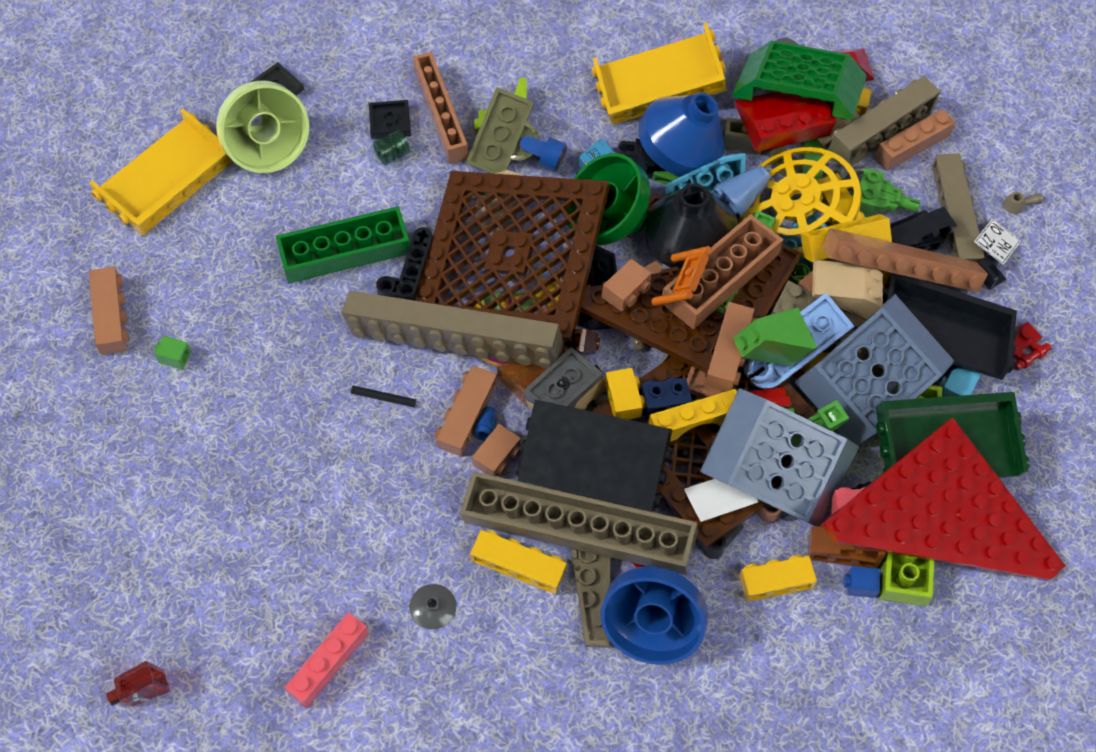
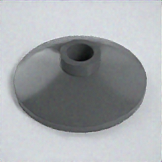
M429 584L419 588L410 600L409 610L411 617L415 623L425 629L444 627L453 619L456 612L454 595L449 589L438 584ZM430 601H435L437 605L435 607H429L428 603Z

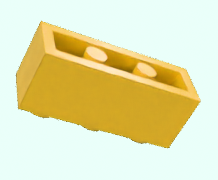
M794 555L784 561L773 559L759 566L757 564H749L741 570L739 575L746 602L813 589L817 583L810 556L802 557V555Z

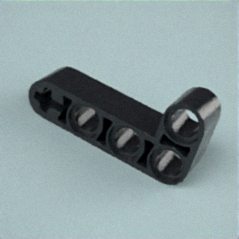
M420 227L415 230L400 278L380 277L376 282L378 295L415 301L433 237L429 228Z

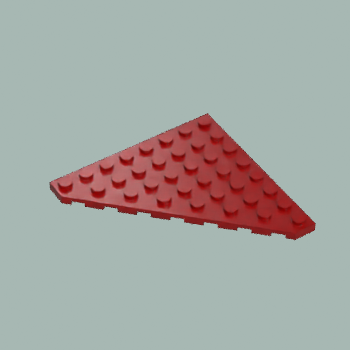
M954 418L947 420L821 523L832 540L837 544H849L859 548L888 551V553L916 556L921 559L949 562V564L972 566L994 572L1000 571L1016 576L1034 577L1044 581L1051 580L1066 566Z

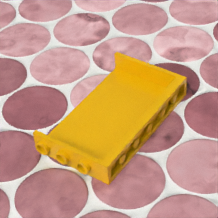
M707 22L703 23L705 32L703 34L599 66L597 57H593L595 66H592L591 69L594 78L598 77L599 79L598 82H595L598 93L603 94L600 101L602 108L607 109L611 125L642 117L649 105L661 97L695 95L697 93L714 95L727 91L723 74L726 72L723 60L719 61L718 57L721 56L719 46L714 45L713 41H716L713 29L709 30Z
M183 108L180 110L183 121L104 184L98 186L93 180L89 182L93 190L91 191L93 197L99 202L101 200L104 201V205L111 213L116 212L123 224H130L142 236L233 162L223 150L218 136L212 133L210 127L206 124H201L192 112L188 113Z

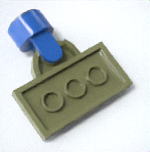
M496 87L466 164L488 173H498L508 170L512 160L521 162L536 155L541 157L539 166L556 172L562 164L567 146L566 143L549 137L547 143L539 140L538 132L532 124L527 122L535 103Z

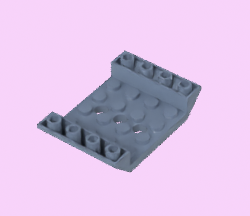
M894 294L878 308L876 313L794 382L818 409L837 400L848 415L849 420L836 430L842 437L859 445L877 433L876 406L879 403L891 400L916 399L947 371L954 360L897 295ZM861 347L866 348L869 352L866 360H860L857 357V351ZM876 364L881 365L884 369L881 377H875L872 374V368ZM891 381L896 382L899 387L895 394H890L887 391V385Z
M739 388L700 472L816 527L825 521L831 508L832 496L835 490L840 488L859 446L847 438L769 400ZM794 434H799L801 436V443L794 447L791 444V437ZM785 455L791 457V464L788 467H783L781 464V459ZM775 476H780L782 480L778 488H773L771 485V480Z

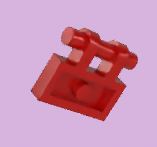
M1029 322L1017 328L1018 332L1014 340L1016 350L1012 358L1015 357L1017 360L1014 363V369L1017 371L1029 367L1034 360L1045 357L1047 352L1052 350L1049 343L1038 345L1037 342L1042 337ZM1027 348L1032 351L1028 355L1023 353Z

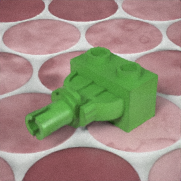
M868 168L864 169L860 179L862 193L860 212H863L865 217L872 216L874 212L881 213L888 210L895 212L898 208L917 213L921 200L903 196L901 189L895 188L891 182L884 179L885 173Z

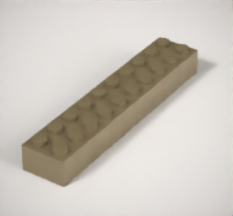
M349 291L341 312L354 336L359 338L370 337L378 341H394L400 345L406 343L419 348H435L442 352L447 350L460 355L471 354L484 359L489 357L502 362L513 361L525 366L529 364L537 365L544 369H548L560 358L564 350L560 327L556 323L356 291Z
M474 471L460 511L464 523L649 567H660L683 575L688 573L698 534L697 522Z

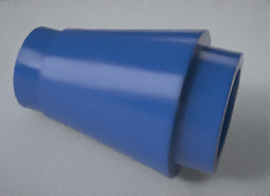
M484 407L474 426L475 436L480 440L485 441L495 429L496 410L493 407Z

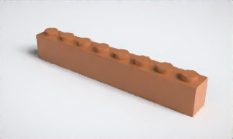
M833 228L829 229L822 245L830 259L975 292L980 291L988 275L974 261Z

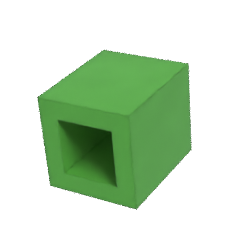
M164 335L154 349V354L159 363L181 370L184 369L192 352L187 342Z

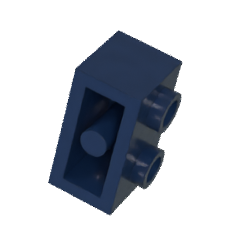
M672 377L666 381L658 382L657 380H649L642 384L639 395H643L645 400V408L643 409L645 417H650L651 414L692 402L686 378Z

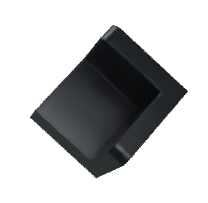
M991 255L978 263L988 273L984 284L989 290L1006 280L996 267L999 261Z

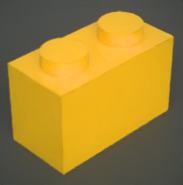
M633 368L606 372L605 386L613 416L624 419L640 418L642 409L645 408V400L643 395H639L640 381L638 375L634 376Z

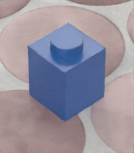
M851 566L843 578V587L847 588V595L876 598L880 592V569Z

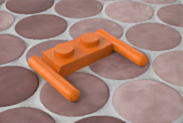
M705 246L672 254V262L685 260L674 285V293L654 297L652 304L658 306L692 299L693 292L697 289L709 260L707 255H710L712 252L711 247Z

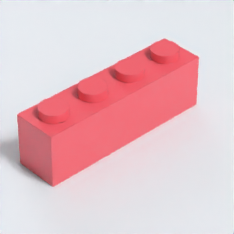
M348 612L285 686L288 694L305 708H308L369 635L367 626Z

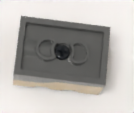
M571 347L523 392L528 408L533 410L534 400L585 410L589 402L596 400L606 391L603 373Z

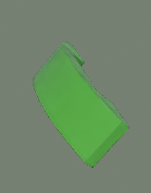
M835 400L817 410V414L808 418V420L833 432L847 422L849 417L839 402ZM794 434L791 437V444L795 447L801 443V436L799 434Z

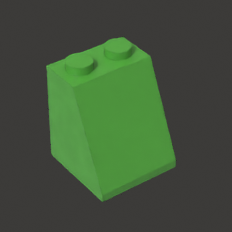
M798 307L758 318L733 337L742 358L785 366L794 365L817 348Z

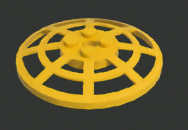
M813 147L786 150L765 160L757 168L760 166L766 168L777 160L784 158V163L772 169L769 174L772 177L779 171L786 169L787 176L779 182L769 180L766 187L772 189L771 199L760 203L759 195L753 202L754 206L750 207L738 219L739 223H741L750 214L754 215L757 210L763 211L773 207L777 216L771 230L776 234L784 236H798L801 233L816 230L830 218L840 224L856 220L861 207V185L851 165L834 152ZM803 153L823 155L818 161L792 159V155ZM834 158L846 168L851 179L838 181L834 172L826 164ZM795 165L812 166L806 174H795L794 170ZM822 170L829 176L832 182L819 184L814 177ZM853 187V202L846 217L836 211L840 201V189ZM834 190L831 205L823 204L821 202L822 192ZM795 194L802 195L798 200L791 199ZM817 210L824 213L817 221L807 225L806 218ZM785 219L797 221L799 228L787 229L781 228L780 225ZM803 247L793 248L801 252L802 257H804Z

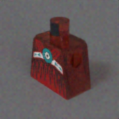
M145 661L115 677L114 684L116 689L107 692L106 696L111 706L123 702L133 707L170 692L164 670Z

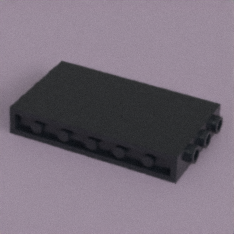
M891 273L883 287V304L896 294L954 360L952 364L1003 380L1007 373H1011L1015 363L1012 360L1016 350L1014 340L1018 332L1015 329L1017 310L918 278Z
M534 400L531 417H528L526 422L527 438L523 440L521 445L523 457L522 461L517 465V481L650 512L655 511L656 507H660L662 494H659L661 484H665L667 471H664L666 461H670L672 448H669L673 429L551 402Z

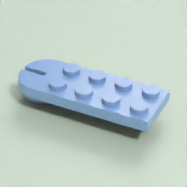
M827 293L801 311L817 348L792 366L745 358L743 372L747 379L762 367L765 369L758 376L751 378L750 383L753 386L762 390L776 388L855 327Z

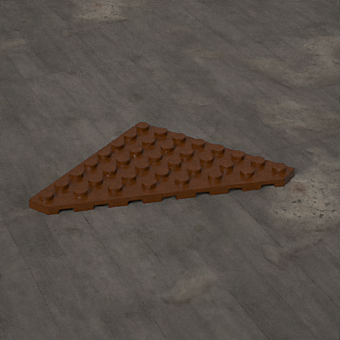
M782 244L779 255L742 286L737 295H734L731 303L753 308V318L758 319L767 316L800 261L802 253ZM677 266L662 269L659 273L651 274V287L645 294L641 293L633 306H627L622 312L602 298L603 285L607 281L602 282V285L593 287L586 285L580 312L707 374L726 309L725 306L721 305L720 307L724 309V314L714 311L695 329H692L664 305L654 306L652 299L662 296L663 288L680 274L682 268L678 269Z

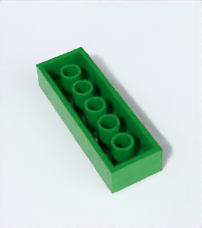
M399 206L276 236L288 284L407 255L410 247L409 237Z

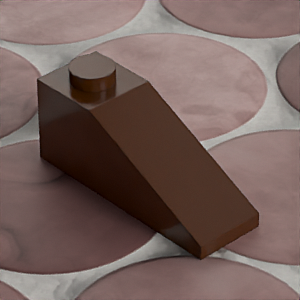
M576 329L573 341H566L565 351L572 347L579 353L595 354V351H598L600 346L598 333L586 329Z

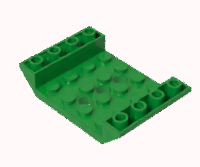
M771 40L749 55L734 88L732 97L743 101H752L757 87L762 90L779 91L783 94L790 93L804 98L811 97L825 102H835L832 116L843 120H853L867 75L850 54Z

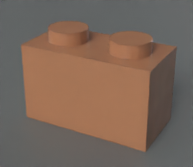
M630 259L603 285L602 298L622 312L627 306H633L641 293L645 294L649 290L652 273L633 259Z
M498 424L472 456L473 466L487 475L496 477L498 474L500 476L503 475L508 468L507 463L510 459H515L521 452V438L501 424Z

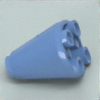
M763 166L753 168L715 185L714 195L724 200L733 210L736 218L740 219L767 186L771 176Z

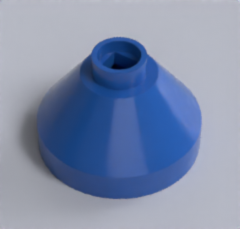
M705 93L666 96L653 101L642 115L638 125L639 139L648 156L661 168L677 176H684L722 158L725 151V140L718 115L719 108L717 102Z
M639 567L622 573L610 584L601 607V624L611 643L625 655L640 662L655 665L672 664L691 656L701 645L708 622L707 605L697 587L682 575L660 567Z

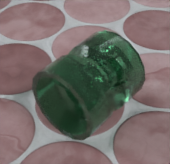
M400 130L388 134L387 139L382 137L373 142L374 151L384 166L394 162L396 157L402 158L410 154L409 144Z

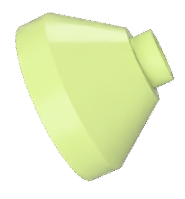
M253 81L238 87L224 100L217 116V136L223 150L237 165L251 172L270 173L287 167L302 153L308 140L309 119L305 107L290 90L271 81ZM260 115L259 121L251 124L253 119Z

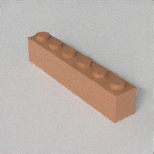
M432 51L413 56L414 72L448 163L452 164L468 159V145Z

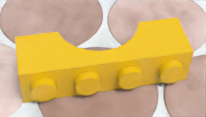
M736 389L651 414L649 424L673 429L670 441L677 440L683 433L699 425L715 423L721 426L737 391Z

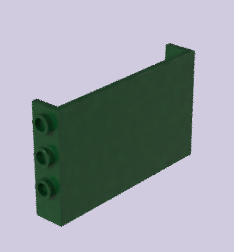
M1015 392L882 401L876 406L878 420L876 432L878 436L880 435L881 444L879 451L880 456L884 458L885 464L883 473L951 418H954L998 478L1019 477L1029 472L1030 461L1025 452L1026 439L1021 430L1022 417L1017 409Z

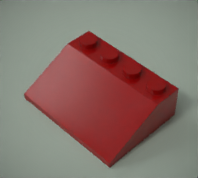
M777 91L754 96L752 101L736 100L734 102L755 152L830 136L836 124V119L832 116L833 113L829 104L816 98H804L800 95L783 94Z

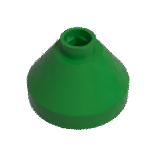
M610 153L593 159L577 173L574 179L608 181L610 184L596 245L611 244L631 234H637L644 229L650 198V183L646 172L641 166L626 155ZM574 204L565 211L570 215L578 208ZM578 218L573 220L576 225L578 222ZM571 223L568 224L570 230L574 228Z

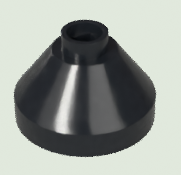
M689 184L678 191L663 196L653 204L646 217L645 240L648 249L658 261L670 268L678 266L679 269L683 267L685 260L672 262V254L705 246L712 247L738 225L735 213L724 200L709 192L702 185Z

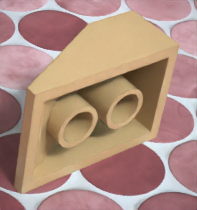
M815 260L813 262L812 297L818 299L827 293L840 309L867 320L883 305V272L852 263Z

